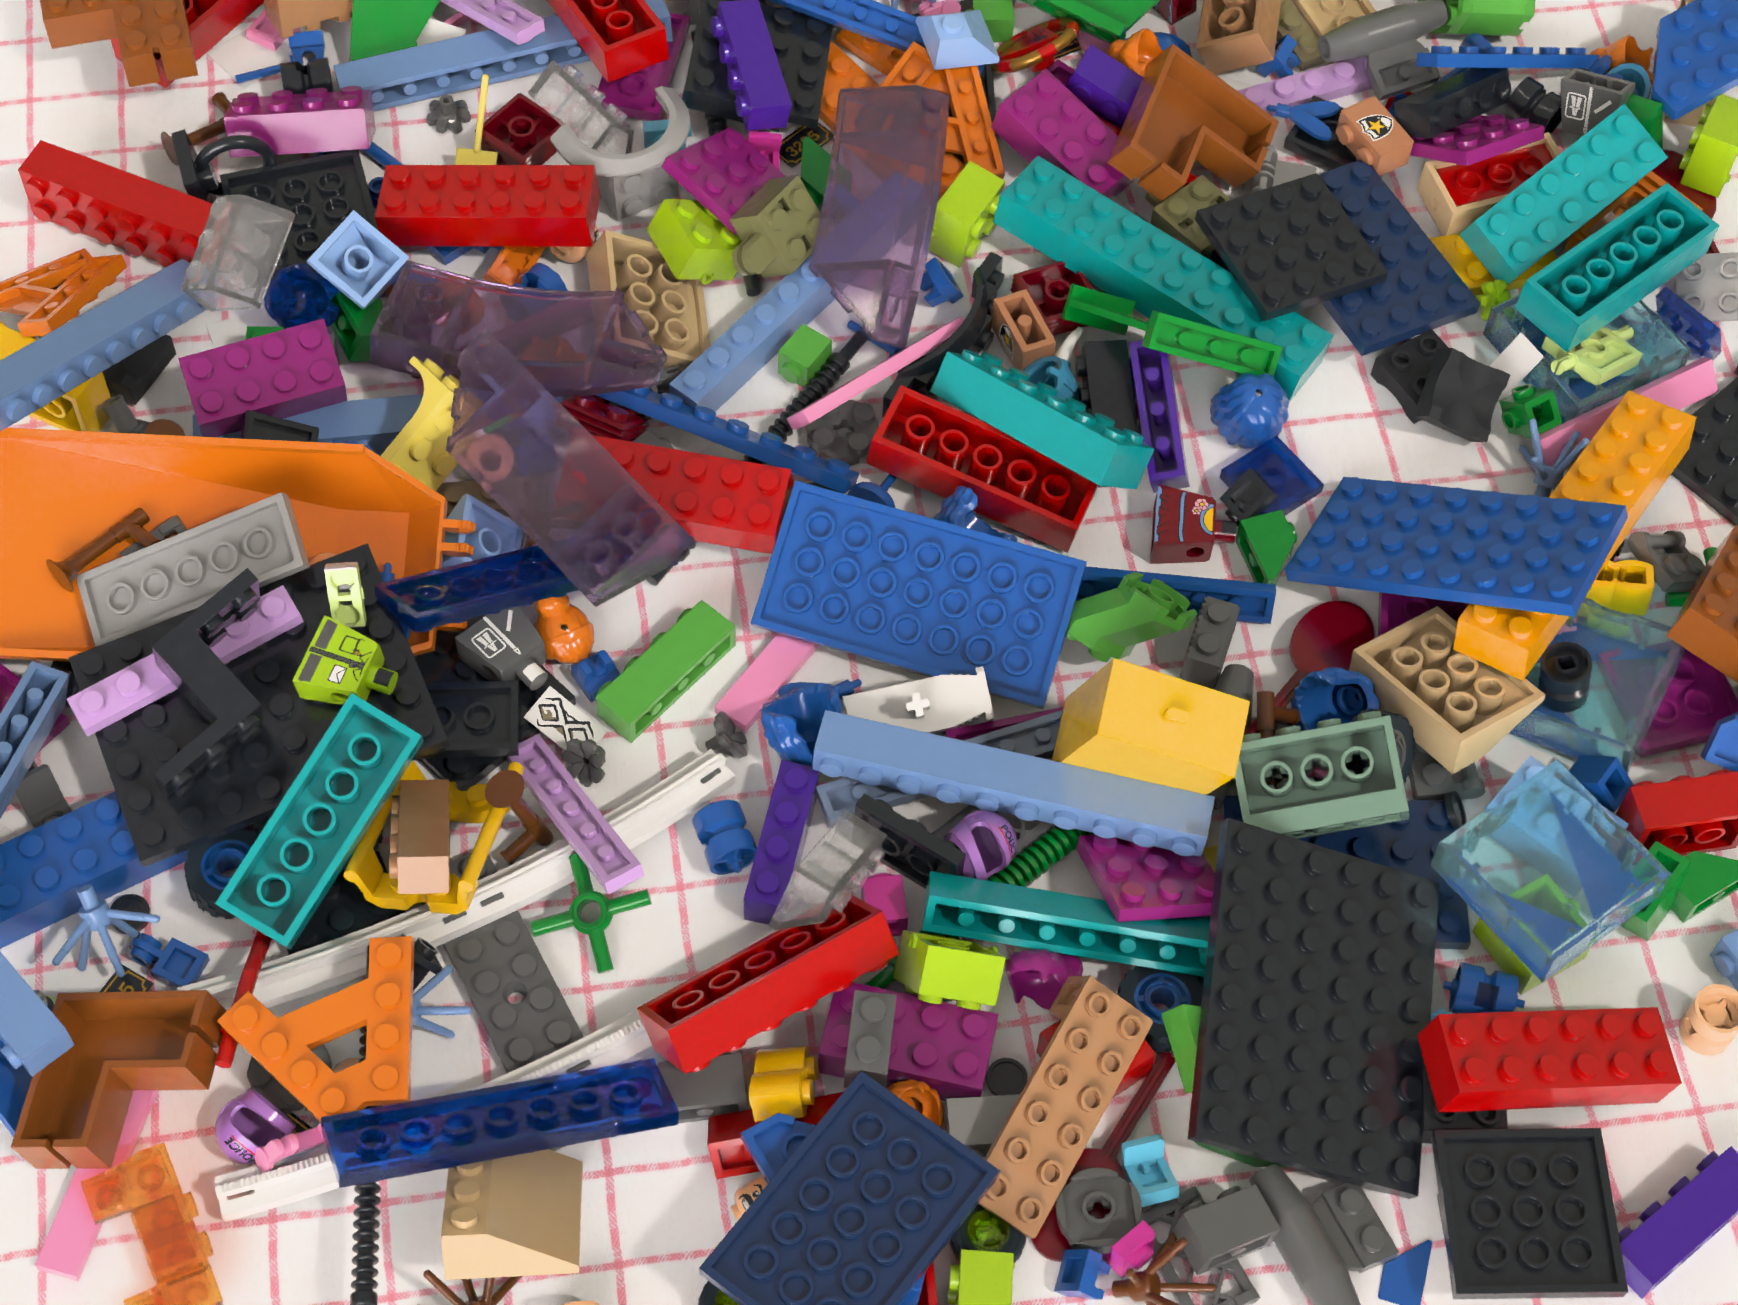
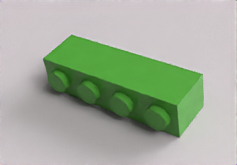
M703 600L698 602L692 609H685L679 615L676 624L666 633H659L651 642L650 648L640 657H633L626 664L623 672L613 682L610 680L602 685L596 696L597 716L632 743L736 646L735 625Z

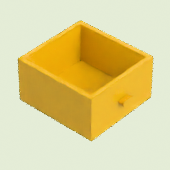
M1114 658L1066 697L1052 761L1207 795L1235 777L1250 701Z

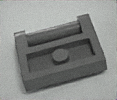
M1670 530L1658 535H1650L1648 532L1638 531L1632 533L1628 538V547L1638 561L1653 565L1654 581L1663 592L1691 591L1705 568L1704 563L1685 547L1686 537L1681 531ZM1654 549H1664L1666 554H1657Z
M1415 742V757L1412 761L1411 772L1408 774L1414 800L1445 801V794L1456 791L1461 799H1474L1485 794L1484 782L1481 778H1478L1475 762L1461 769L1462 782L1453 783L1452 774Z

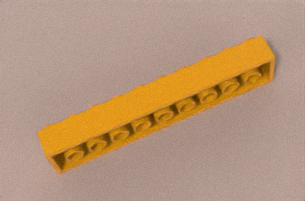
M1628 390L1549 496V498H1566L1578 501L1626 505L1628 518L1596 578L1689 450L1697 418ZM1469 604L1458 618L1453 650L1524 681L1569 616Z

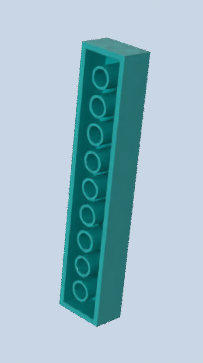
M1037 156L1001 193L993 223L1053 260L1066 263L1065 267L1077 274V270L1080 271L1089 282L1108 294L1135 301L1134 310L1150 319L1152 310L1282 346L1274 378L1287 393L1289 403L1322 363L1334 337L1333 334L1296 312L1264 322L1231 272L1040 156Z

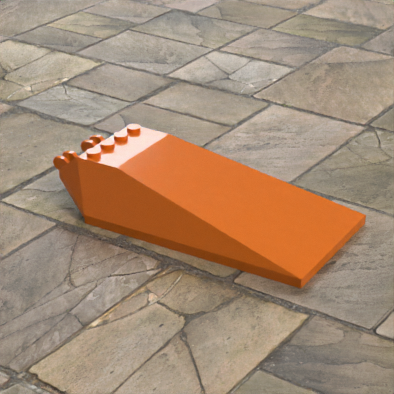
M6 428L0 432V658L70 662L69 657L96 647L76 577L72 584L74 591L72 593L68 592L51 574L46 564L47 559H51L53 562H61L75 556L138 508H142L150 518V522L143 526L149 533L176 515L179 516L185 527L189 530L280 492L289 496L308 562L318 554L327 552L341 554L368 543L379 572H384L385 563L392 565L391 573L395 574L394 591L398 594L411 625L408 643L414 656L432 652L435 651L437 629L462 632L467 629V621L461 618L438 617L439 606L455 609L467 608L469 606V598L466 596L440 594L443 554L453 557H471L474 546L467 543L444 542L445 531L470 534L475 532L476 523L467 520L446 519L448 501L444 496L371 451L364 444ZM175 532V533H173L172 535H170V536L167 537V538H170V537H172V536H175V535H177L178 533ZM129 536L85 566L77 575L121 558L122 555L120 553L137 541Z

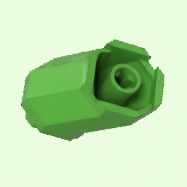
M1442 0L1448 13L1447 22L1430 33L1450 35L1477 33L1482 36L1498 37L1519 36L1524 30L1519 29L1524 22H1530L1534 16L1535 0Z
M1133 572L1124 576L1118 588L1077 600L1065 638L1072 641L1078 640L1087 646L1090 655L1097 660L1108 662L1111 657L1119 660L1129 656L1138 643L1190 627L1198 613L1195 609L1187 611L1190 605L1188 599L1164 582L1153 578L1151 583L1147 584L1141 581L1144 574Z

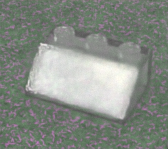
M552 60L528 91V94L561 125L568 123L576 136L588 147L608 154L631 153L634 129L624 121L627 115L613 103L608 106L603 101L606 95L591 83L586 85L581 80L584 75L573 65L567 63L564 67Z
M243 194L217 196L211 206L204 231L198 239V246L191 264L186 270V276L180 290L209 311L260 309L296 215L284 208Z
M846 810L796 867L769 926L779 930L823 923L834 910L841 913L851 899L853 891L858 892L865 883L869 873H874L882 862L885 852L881 850L887 834Z

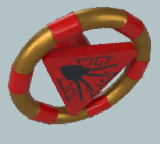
M1056 18L1023 30L996 49L999 63L991 64V68L994 72L1002 74L1017 72L1028 67L1032 73L1047 69L1055 62L1053 56L1076 38L1079 31L1078 23L1071 18ZM1064 31L1060 36H1058V34L1054 33V32Z

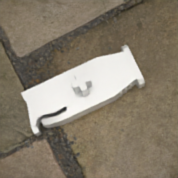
M983 666L975 668L976 675H939L842 696L847 715L931 734L944 732L945 730L960 726L963 727L964 724L971 723L972 720H977L978 717L984 714L987 722L994 720Z

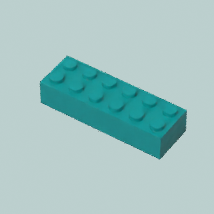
M1624 103L1476 219L1459 235L1495 280H1504L1508 285L1668 157Z
M1666 183L1525 281L1515 309L1564 351L1569 352L1705 255L1720 225Z
M963 349L962 354L946 353L930 392L1099 486L1137 489L1154 451V448L1143 443L1144 436L1130 429L1124 428L1121 431L1113 427L1115 421L1105 415L1095 413L1093 416L1085 411L1087 406L1082 402L1069 397L1063 400L1056 396L1058 390L1041 382H1038L1036 385L1028 381L1030 378L1028 373L1014 367H1010L1009 370L1002 367L1003 360L992 354L983 352L981 356L966 349Z
M351 693L215 904L291 950L424 742L422 735Z

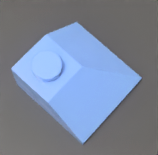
M980 10L916 17V24L934 70L999 63L998 53Z
M353 210L306 263L364 310L379 298L403 272L410 257Z
M467 493L461 497L447 519L467 520L476 523L475 532L458 534L445 531L444 542L467 543L474 546L473 555L471 557H453L443 554L441 580L456 588L510 592L514 586L524 529L521 525Z

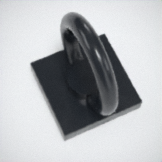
M185 129L171 133L183 185L188 195L213 204L212 194L224 197L222 184L218 182L211 163L219 154L235 149H246L254 151L262 157L263 167L277 164V156L273 148L265 141L253 136L231 135L222 137L209 143L197 155Z

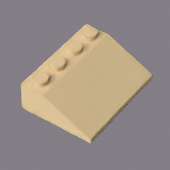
M604 230L587 253L597 367H600L604 362L640 355L649 371L677 364L680 367L679 370L683 372L710 347L703 284L700 280L676 279L654 242ZM618 368L613 371L623 373L625 368Z
M1436 606L1354 649L1349 671H1357L1371 679L1373 692L1379 700L1378 710L1400 714L1402 717L1407 718L1409 725L1413 728L1415 742L1450 773L1454 774L1481 759L1544 701L1545 694L1526 678L1522 681L1453 650L1458 622Z
M470 1129L464 1132H452L441 1232L445 1280L579 1273L583 1162L496 1130L481 1131Z

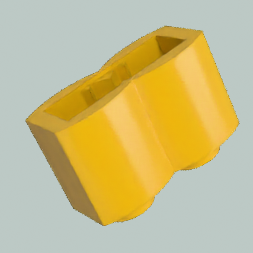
M1609 560L1591 585L1577 612L1600 614L1608 611L1623 617L1645 615L1654 589L1653 565L1638 560H1623L1616 563Z
M808 1045L757 1051L754 1073L751 1076L749 1085V1100L754 1122L764 1121L777 1113L794 1116L795 1118L805 1117L808 1105H814L813 1081H818L819 1067L817 1057L810 1056Z

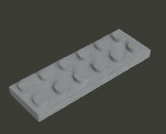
M280 492L76 575V580L94 643L97 647L198 609L246 568L258 578L260 588L310 568L289 496Z

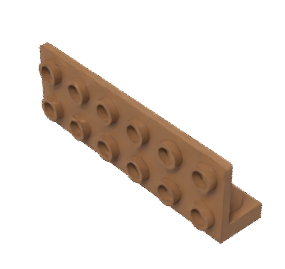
M1069 976L1049 1010L1061 1022L986 1157H982L999 1169L1000 1174L978 1204L1028 1238H1035L1039 1233L1153 1024L1151 1018L1092 976Z

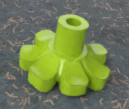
M1504 280L1484 282L1481 286L1483 294L1475 295L1481 303L1479 308H1483L1480 315L1482 320L1489 321L1490 324H1500L1502 317L1509 316L1512 307L1506 304V302L1511 300L1509 289H1506L1507 284Z

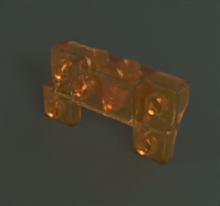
M164 1142L141 1150L119 1165L80 1181L95 1225L127 1213L130 1214L156 1286L124 1299V1305H223L222 1295L207 1258L214 1255L206 1231L198 1233L193 1218L199 1216L194 1197L191 1191L183 1194Z

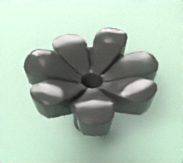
M444 95L439 101L432 100L429 104L431 113L427 115V124L429 126L436 125V131L439 133H445L448 127H450L454 134H458L463 131L461 122L467 123L471 120L467 103L464 100L454 102L451 95Z
M720 711L714 717L715 721L713 722L716 736L705 742L707 750L712 749L715 753H718L725 749L739 759L747 756V751L742 745L747 743L745 735L742 732L735 733L736 726L734 722L728 718L725 712Z
M572 739L566 743L568 749L563 750L561 755L564 762L571 763V766L566 768L574 779L580 776V782L585 787H590L593 783H599L605 777V772L601 768L605 763V750L592 739L585 740L583 743L579 739Z

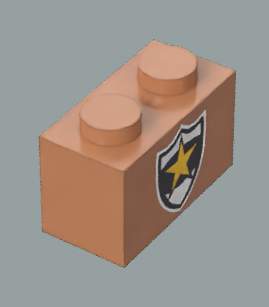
M1375 95L1341 110L1335 133L1339 141L1348 147L1357 161L1361 160L1363 163L1372 166L1379 176L1408 164L1414 140Z
M1027 289L994 299L992 329L1014 368L1023 371L1037 359L1054 356L1056 341Z

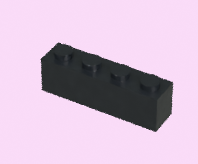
M1470 68L1394 102L1396 121L1410 137L1432 138L1507 103L1510 97L1511 83L1509 81L1508 68Z
M1127 340L1084 342L1081 355L1075 356L1076 377H1082L1083 388H1079V401L1087 406V413L1093 416L1095 413L1105 415L1115 421L1113 427L1121 431L1126 428L1138 433Z

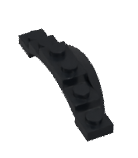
M990 252L980 267L975 270L971 297L975 298L967 317L953 335L940 347L899 372L895 381L883 396L882 418H884L900 385L929 398L934 394L930 391L947 352L962 354L963 349L979 354L981 351L986 352L989 349L994 338V333L991 332L993 302L997 298V291L1004 280V273L1001 272L1003 257Z

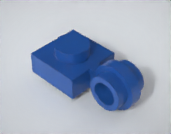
M141 933L139 938H133L129 944L131 951L128 956L130 959L144 967H150L152 962L156 963L151 970L153 978L176 989L196 983L210 961L207 953L173 937L164 951L161 950L163 945L157 939Z

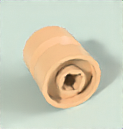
M1712 984L1704 987L1696 995L1691 1005L1681 1017L1679 1024L1680 1036L1685 1045L1696 1053L1712 1056L1722 1053L1730 1045L1738 1033V992L1723 984Z

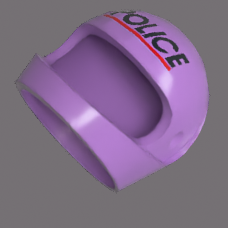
M990 811L970 813L946 835V840L954 842L966 854L962 874L964 877L988 881L989 876L1003 870L1010 864L1017 850V838L1011 824L1002 816Z
M248 1088L223 1107L216 1120L215 1135L218 1146L229 1159L239 1164L253 1165L256 1164V1148L266 1146L271 1140H280L283 1136L293 1133L296 1125L265 1097L254 1089Z

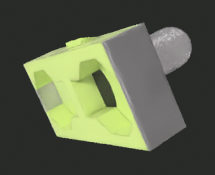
M358 562L326 564L324 572L332 619L349 628L365 627L367 619Z

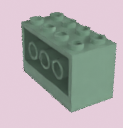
M1371 711L1357 715V721L1344 724H1341L1340 718L1328 719L1317 722V729L1301 731L1300 726H1290L1276 730L1277 736L1261 739L1260 733L1243 735L1235 781L1244 823L1296 839L1409 819V808L1390 715L1382 716L1381 711ZM1361 760L1362 764L1369 765V767L1364 768L1362 774H1355L1353 770H1347V768L1353 766V761ZM1321 767L1322 771L1329 772L1319 782H1315L1314 778H1307L1309 774L1313 773L1314 768ZM1275 775H1282L1285 779L1289 778L1288 782L1283 783V787L1280 789H1275L1273 785H1268Z

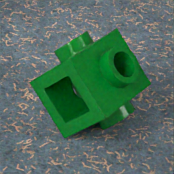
M1524 384L1513 388L1511 395L1499 400L1502 409V421L1510 434L1522 435L1526 439H1532L1529 421L1532 418L1537 422L1539 435L1562 424L1555 394L1551 389L1536 388L1532 384Z

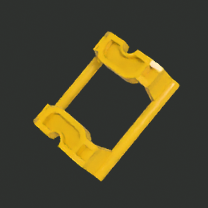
M411 761L400 780H426L414 761ZM511 762L507 770L516 771L522 776L524 767L518 762ZM399 780L354 850L343 875L348 881L355 882L366 901L380 908L408 910L412 905L424 902L428 904L429 910L432 913L458 915L469 909L479 885L477 880L506 813H509L511 808H495L490 805L485 798L487 784L478 783L467 791H461L457 789L456 782L449 781L450 822L484 823L462 876L459 879L454 873H449V893L398 894V878H390L389 873L383 872V868L373 848L392 809V795L400 794Z

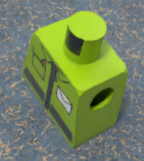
M324 615L292 681L301 698L344 705L351 693L364 701L367 700L372 689L390 695L396 687L398 673L383 668L385 658L378 643Z

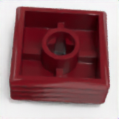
M518 93L484 122L481 150L498 152L497 160L504 165H543L558 152L550 141V137L562 125L567 123L522 93Z
M1055 262L1013 274V283L1010 288L1012 293L1027 289L1052 336L1073 331L1078 327H1087V325L1061 318L1071 284L1093 289L1083 273L1078 270L1077 274L1065 267L1066 263Z
M589 392L575 393L573 398L561 402L562 408L558 409L560 415L556 416L559 421L554 424L557 428L571 434L578 432L633 442L647 430L646 427L650 426L648 421L652 418Z

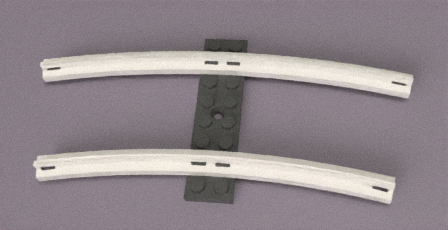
M709 749L669 777L604 815V818L629 850L733 785L735 783V774L727 767L722 753L716 754L712 749ZM712 771L718 774L705 784H702L700 779ZM565 837L500 871H497L488 854L477 880L479 885L469 909L458 915L432 913L429 910L428 904L421 902L422 906L370 927L262 964L253 996L266 1008L366 975L367 946L370 944V938L400 937L404 934L412 936L414 941L420 937L434 947L443 945L507 1074L428 1107L380 1124L379 1126L382 1127L383 1132L377 1137L381 1138L383 1142L378 1147L382 1151V1156L377 1160L381 1162L382 1167L376 1172L382 1173L451 1147L452 1132H464L470 1129L489 1131L528 1114L544 1148L552 1151H557L624 1118L623 1111L605 1077L655 1051L638 1010L584 1037L518 909L575 881L569 856L576 854V851ZM471 853L451 861L450 873H454L460 879ZM834 886L796 914L739 951L845 894L846 891L841 893ZM242 970L178 987L177 991L207 990L228 1011L232 1006ZM512 993H521L524 996L523 1000L518 1004L510 1003L508 998ZM355 1133L288 1156L273 1164V1169L263 1173L258 1169L257 1165L215 1176V1191L224 1222L283 1206L357 1182L354 1176L360 1171L355 1168V1163L360 1159L356 1157L355 1152L360 1147L356 1145V1140L361 1136ZM254 1189L252 1194L229 1200L230 1195Z

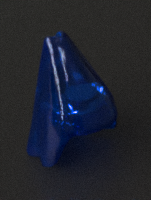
M292 264L279 270L275 277L267 283L263 293L264 308L279 327H284V329L324 319L326 327L334 323L339 313V306L331 301L332 297L339 293V289L320 273L314 272L307 264Z

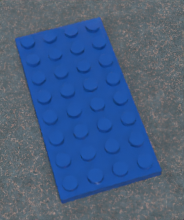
M1343 477L1286 566L1285 573L1287 581L1575 617L1628 518L1626 505L1608 504L1605 502L1598 503L1566 498L1558 499L1499 493L1496 491Z
M795 480L751 625L928 677L951 674L976 675L975 668L983 666L989 694L1044 709L1087 561Z

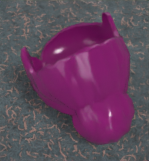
M1030 949L1013 953L1006 960L1004 969L1007 976H1009L1008 981L1014 994L1015 1003H1020L1022 997L1026 996L1043 1009L1050 1010L1069 976L1082 975L1083 964L1079 956L1053 953L1046 949Z

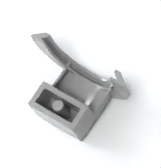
M663 86L655 88L658 94L656 99L665 110L669 118V124L665 133L657 142L641 151L629 154L599 152L585 145L576 136L568 123L562 125L550 137V141L568 164L595 166L600 196L617 221L660 204L664 199H672L679 196L678 182L662 168V165L667 156L678 152L684 145L689 135L690 115L687 106L673 88Z

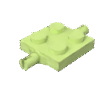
M1624 325L1617 330L1602 327L1569 352L1564 351L1548 336H1546L1541 347L1555 359L1550 366L1553 373L1556 372V375H1560L1567 370H1574L1583 380L1595 386H1599L1637 366L1643 353L1629 345L1626 341L1634 336V330L1632 327L1628 328L1629 325Z

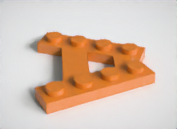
M914 41L840 138V146L867 163L887 138L963 155L965 166L969 161H972L1001 179H1004L1005 176L995 132L991 128L992 120L978 66L934 70L927 50ZM922 90L948 95L953 117L909 107Z
M84 248L0 281V311L25 316L17 323L22 336L39 335L41 338L61 327L68 320L77 317L80 314L79 310L87 303L96 300L98 293L102 289L115 283L116 277L127 268L122 254L92 257Z
M412 936L370 938L369 975L367 979L278 1018L247 991L217 1022L337 1137L367 1106L410 1104L414 940ZM367 1025L366 1060L334 1073L311 1051L318 1046Z

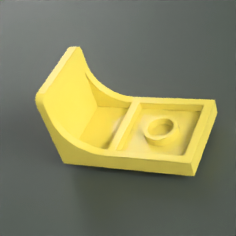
M413 356L409 363L419 371L424 383L422 401L416 413L382 453L381 457L436 491L468 453L470 447L487 430L493 420L482 411L486 405L471 392H468L466 395L464 394L467 387L451 374L449 376L446 375L444 378L442 375L445 371L431 359L427 358L423 363Z

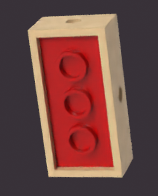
M1544 133L1545 139L1468 166L1438 160L1425 162L1417 191L1442 236L1461 233L1476 219L1561 154L1550 133Z

